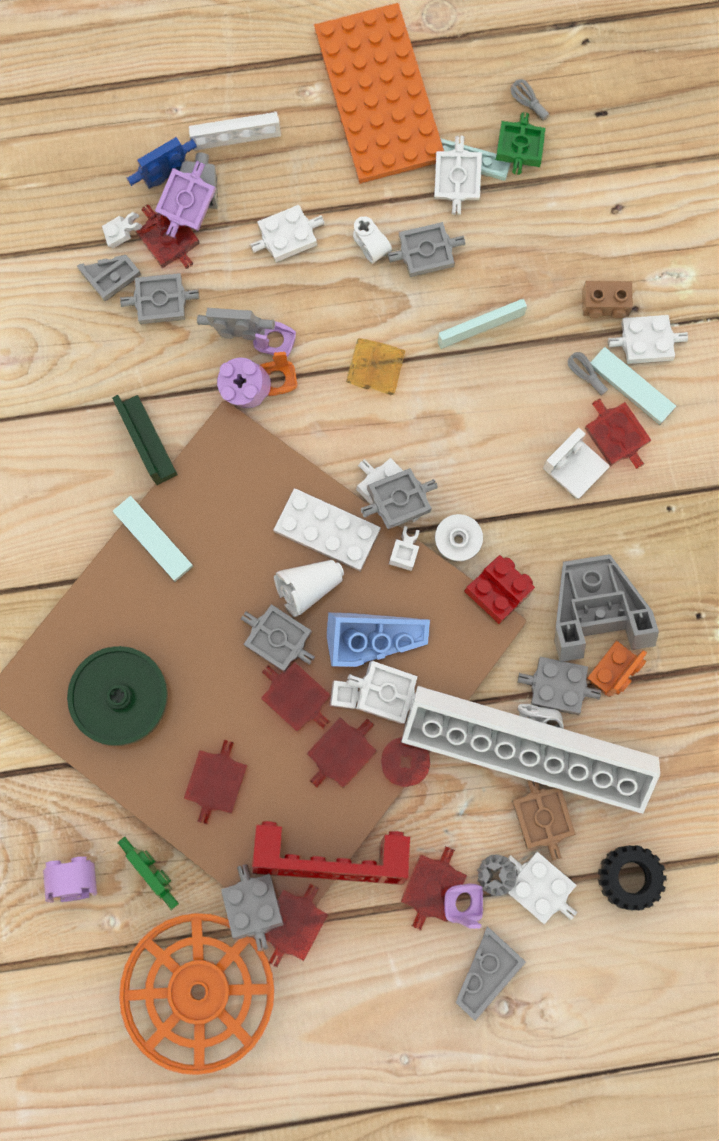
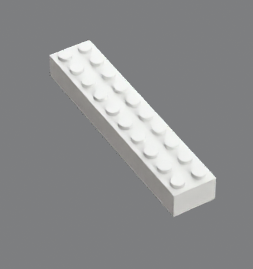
M420 686L417 687L402 737V743L642 814L660 776L659 757Z

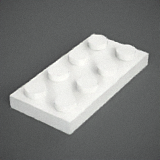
M295 488L274 528L275 533L360 572L381 530V527Z

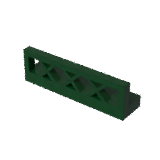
M119 395L112 397L155 484L159 485L177 476L178 474L140 397L136 395L124 402Z

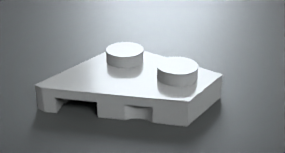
M127 255L117 256L113 259L98 260V263L85 266L82 263L77 266L78 270L104 301H107L126 287L135 278L141 276L139 269Z

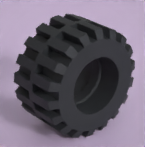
M637 845L615 848L616 850L610 851L606 859H603L600 863L602 867L598 870L600 875L598 883L599 886H602L603 890L601 892L604 896H607L611 904H615L621 909L640 911L644 910V908L652 907L655 901L661 899L660 894L665 892L666 887L663 884L664 881H667V875L663 874L665 867L659 863L660 858L657 855H653L652 851L648 848L644 849L642 846ZM629 862L637 863L645 875L644 885L637 893L626 892L619 883L620 869Z

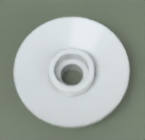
M462 514L451 515L438 525L435 533V543L439 552L444 557L453 561H466L473 558L479 552L483 543V533L481 527L473 518ZM460 536L463 542L458 544L454 541V538Z

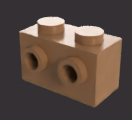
M585 281L582 289L583 316L595 319L603 316H612L615 319L629 316L633 308L632 281Z

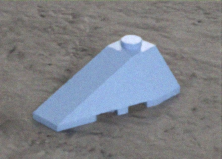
M328 612L327 643L331 666L357 667L371 660H379L387 655L427 645L430 620Z

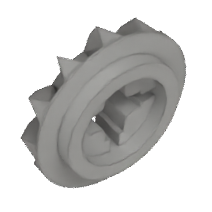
M490 855L481 861L482 863L477 869V881L481 884L482 889L493 896H501L510 892L516 882V869L513 863L502 855ZM490 869L494 871L501 869L499 873L501 881L494 880L490 882L493 877Z

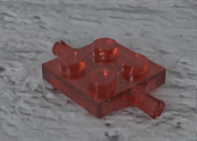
M146 205V208L144 206L142 212H144L148 220L141 229L136 231V234L162 269L178 259L186 269L189 268V265L191 267L194 263L187 253L200 244L190 227L179 225L175 238L168 236L166 232L171 221L161 214H156L150 205Z
M600 398L597 401L595 400L592 405L599 416L596 420L587 424L585 430L608 464L612 466L620 460L629 458L635 469L642 467L645 463L637 452L640 448L649 444L651 439L626 402L616 408L607 409Z
M295 662L287 671L281 674L275 672L270 665L266 667L270 673L265 669L262 671V674L269 678L272 683L261 699L297 733L312 719L322 729L326 727L324 723L327 725L330 723L320 713V710L331 695Z
M340 717L307 753L319 768L316 775L309 781L318 788L322 781L328 777L345 788L377 752L364 736L374 724L366 718L359 728L356 729L349 726Z
M224 740L220 754L199 751L184 799L194 801L202 807L198 822H202L203 816L206 813L203 823L208 824L211 810H222L232 814L247 765L236 762L229 757L234 744L231 741L226 750L228 741Z
M445 846L440 860L431 859L422 854L419 855L400 900L412 906L418 912L412 927L422 930L427 916L436 917L448 922L444 911L445 894L449 888L464 884L467 877L466 874L455 870L449 864L455 852L454 849Z
M309 884L303 897L295 896L283 890L278 899L284 925L273 928L265 933L266 940L276 948L268 962L272 965L276 956H278L273 965L277 968L284 954L293 955L302 961L305 960L328 916L326 912L318 909L312 902L319 890L315 886L311 895H309L314 886L312 884Z

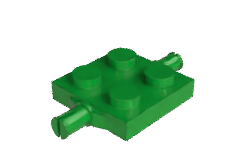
M522 112L519 122L501 121L495 160L514 163L512 173L515 175L517 168V175L522 173V165L540 167L542 161L546 128L529 124V113L527 112L525 119V112Z
M126 836L119 840L117 844L126 853V858L154 893L160 896V899H163L170 910L178 906L179 902L170 893L172 889L169 885L171 879L163 870H157L153 865L156 862L153 856L147 850L134 848Z

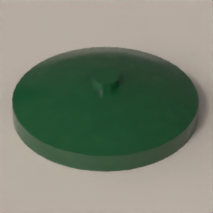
M124 646L107 647L94 652L84 659L73 673L67 693L68 708L75 725L90 739L108 746L130 745L147 737L161 722L168 702L166 679L159 666L145 653Z

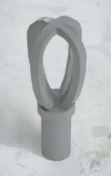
M518 79L512 84L511 94L518 102L528 106L531 110L533 109L543 121L550 115L539 103V100L536 99L535 93L527 81ZM516 86H519L527 94L530 100L526 96H524L516 88Z
M575 352L569 357L568 366L577 376L590 383L600 395H603L608 390L598 379L590 361L583 353ZM574 358H577L583 364L589 375L574 362Z

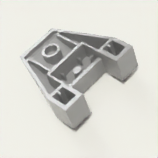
M610 554L563 562L554 639L560 662L584 658L586 647L584 636L626 630L631 650L656 646L659 630L653 611Z

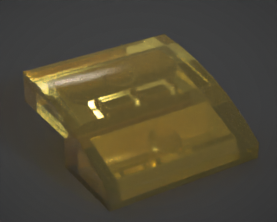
M358 338L346 382L366 390L373 388L393 395L399 379L405 350L388 344Z

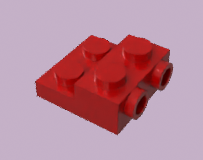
M499 555L466 587L464 592L500 624L530 596L535 587L532 585L531 577L527 574L521 575L515 569V564L510 558H503Z

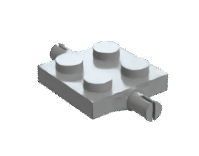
M443 222L399 232L401 250L388 253L390 263L403 259L407 265L410 277L454 267L452 248L465 245V239L463 235L450 239L445 231Z
M181 273L135 278L136 289L134 296L120 297L121 307L135 306L138 312L139 324L185 320L184 307L186 300L200 298L198 289L184 290Z
M207 308L206 316L198 315L197 317L198 325H211L221 337L227 339L242 337L246 340H255L256 333L264 335L265 329H275V320L258 318L250 310Z
M411 468L368 484L367 491L372 498L373 504L362 507L361 513L364 517H367L377 512L382 517L387 529H391L430 513L432 508L426 498V493L437 489V483L432 479L421 484L415 478Z
M272 604L265 614L258 619L247 611L241 617L242 621L252 627L251 634L245 641L244 646L284 673L291 662L297 659V657L308 665L314 660L315 656L304 650V644L312 631Z
M540 657L537 671L533 676L522 673L518 675L517 683L531 685L533 693L531 704L538 707L552 708L560 712L580 715L582 701L585 697L599 700L601 696V690L587 687L586 676L588 666Z
M240 865L237 867L241 881L236 885L221 889L232 937L234 940L255 937L257 950L263 951V948L264 950L268 949L265 933L273 928L284 925L274 884L270 874L258 878H250L248 865H242L243 868Z

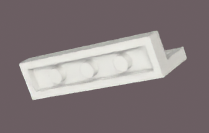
M277 112L189 126L190 139H193L197 145V148L193 149V151L281 136Z

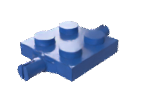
M177 137L166 142L137 160L139 164L138 171L126 177L129 184L133 186L143 179L149 189L161 185L165 179L169 178L173 168L180 171L182 163L185 162L186 153L197 148V145L193 139L181 145Z

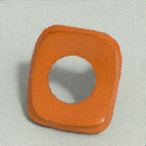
M275 352L272 357L274 361L260 364L268 375L274 371H280L286 377L285 383L281 387H270L268 396L285 394L296 389L298 383L295 368L287 360L286 352Z

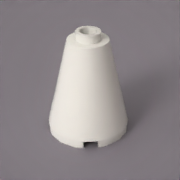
M328 560L280 570L275 573L274 582L280 598L284 597L287 602L284 605L292 616L296 617L304 613L341 583L344 571L340 563Z

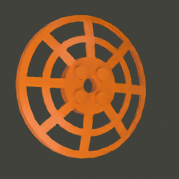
M193 913L180 915L166 920L153 928L139 941L131 952L125 964L120 982L119 1000L121 1015L132 1041L151 1061L167 1070L181 1074L201 1075L214 1073L241 1060L254 1048L262 1037L270 1021L274 1006L275 987L273 972L265 952L257 950L254 937L239 939L232 947L218 939L203 937L202 921H210L230 928L227 918L213 914ZM185 922H191L192 937L177 941L165 950L153 941L155 937L170 927ZM203 944L214 946L226 954L217 964L204 960ZM248 944L253 947L261 960L267 984L251 983L248 968L239 955ZM193 945V961L180 966L170 956L180 948ZM147 949L157 959L148 973L145 989L129 990L134 966L143 950ZM233 961L241 971L244 984L229 985L224 971ZM163 964L173 975L167 988H153L156 975ZM196 984L204 986L206 994L202 999H196L192 995V988ZM229 995H244L242 1008L238 1017L234 1019L225 1010ZM252 995H267L262 1020L251 1037L241 1024L248 1014ZM168 998L173 1013L164 1023L156 1011L154 999ZM145 1000L149 1017L157 1028V1031L147 1041L141 1036L134 1023L129 1001ZM216 1017L228 1027L219 1035L205 1039V1023L214 1020ZM180 1020L194 1024V1039L181 1037L171 1030ZM232 1034L243 1043L244 1046L229 1057L214 1063L205 1064V1047L219 1044L228 1039ZM164 1037L180 1046L194 1048V1065L172 1061L159 1054L154 1048Z

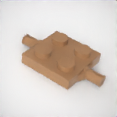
M527 780L531 792L525 797L512 800L526 848L548 846L551 860L560 859L562 857L557 843L564 838L576 835L563 792L557 788L549 790L540 789L537 782Z

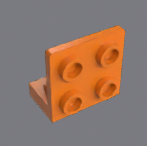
M616 640L586 680L608 697L615 693L619 695L631 683L632 680L628 677L630 675L634 676L636 672L638 673L647 662L643 659L647 652L642 650L639 654L635 655Z

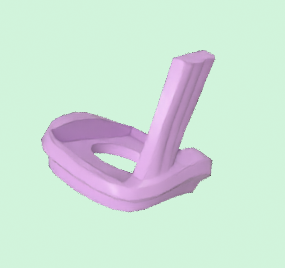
M275 321L274 330L265 329L264 335L255 334L254 348L259 352L274 355L275 352H286L288 357L294 345L296 332L287 325ZM269 333H281L284 338L283 344L277 348L270 347L269 339L267 338Z
M461 884L449 888L444 900L446 919L452 923L462 924L470 929H480L481 924L477 921L482 919L483 916L482 887L477 884ZM466 892L471 898V903L466 911L460 912L456 908V899L461 893Z

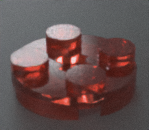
M402 737L396 738L389 742L383 750L381 758L382 772L394 785L404 788L415 786L422 782L429 772V751L402 743ZM401 756L405 758L410 756L412 758L410 761L412 766L409 769L406 766L403 768L399 766L401 763L399 758Z

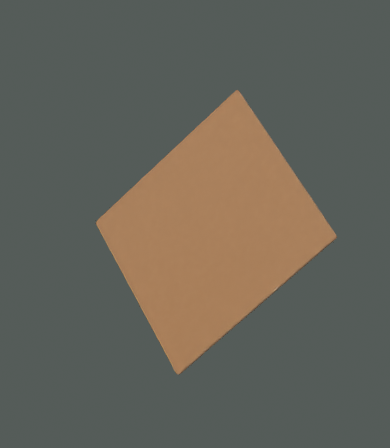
M222 401L172 462L178 475L159 485L154 484L139 503V506L189 560L193 567L174 582L127 527L122 524L0 673V710L227 888L241 881L237 867L240 865L242 868V865H248L250 878L264 876L252 874L256 825H261L263 821L276 822L277 826L282 827L280 858H284L286 854L299 855L300 860H310L312 856L325 857L327 862H336L337 858L351 859L431 752L402 743L409 711L407 712L405 723L399 724L358 709L330 706L333 681L347 682L350 674L363 679L367 673L369 662L374 661L418 676L414 688L415 693L417 687L420 686L469 701L524 627L526 619L516 611H513L498 624L464 592L473 580L419 540L413 543V545L419 546L412 571L390 565L389 561L396 539L403 541L401 538L403 529L396 526L387 529L382 517L377 512L364 517L361 513V508L368 506V503L228 401ZM294 488L381 527L361 572L340 563L344 571L342 582L304 613L296 617L288 612L284 606L287 604L285 598H280L274 582L275 573L280 570L333 559L274 532V528ZM272 604L312 631L304 644V650L315 656L314 660L308 665L297 657V659L291 662L284 673L244 646L245 641L251 634L252 627L242 621L241 617L247 611L258 619L265 614ZM328 612L429 619L428 644L405 652L387 655L379 660H371L357 667L331 666L327 643ZM124 646L145 653L159 666L167 683L168 702L161 722L147 737L130 745L108 746L90 739L75 725L68 708L67 693L73 673L84 659L94 652L107 647ZM271 875L284 925L276 928L287 937H293L335 880Z

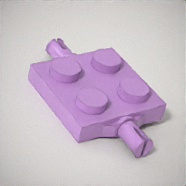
M196 161L192 173H183L174 168L172 169L155 209L156 213L167 217L171 221L166 234L175 238L179 225L199 230L215 193L216 187L204 182L200 178L205 164Z

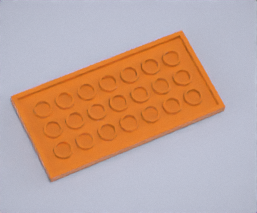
M399 2L314 24L359 184L436 164V151L444 152Z

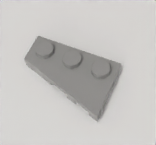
M488 926L456 1000V1004L474 1021L478 1019L526 963Z

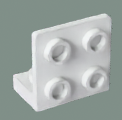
M580 428L546 460L543 467L550 476L576 499H579L609 468V465L582 441L586 433Z

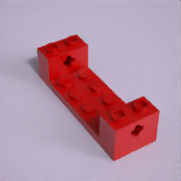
M263 821L261 825H256L252 874L403 885L408 879L410 836H404V832L390 831L389 835H384L380 842L379 865H377V861L362 860L361 864L351 863V859L337 858L336 862H327L325 857L312 856L310 860H300L299 855L286 854L284 858H280L282 827L277 826L276 822Z

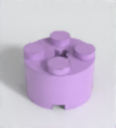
M234 358L222 364L217 378V386L222 398L241 408L257 407L270 392L271 382L268 373L262 366L247 358Z
M75 857L71 859V863L61 864V861L46 862V868L43 869L46 902H54L53 897H60L61 902L89 898V893L94 896L97 895L95 864L91 860H87V857Z

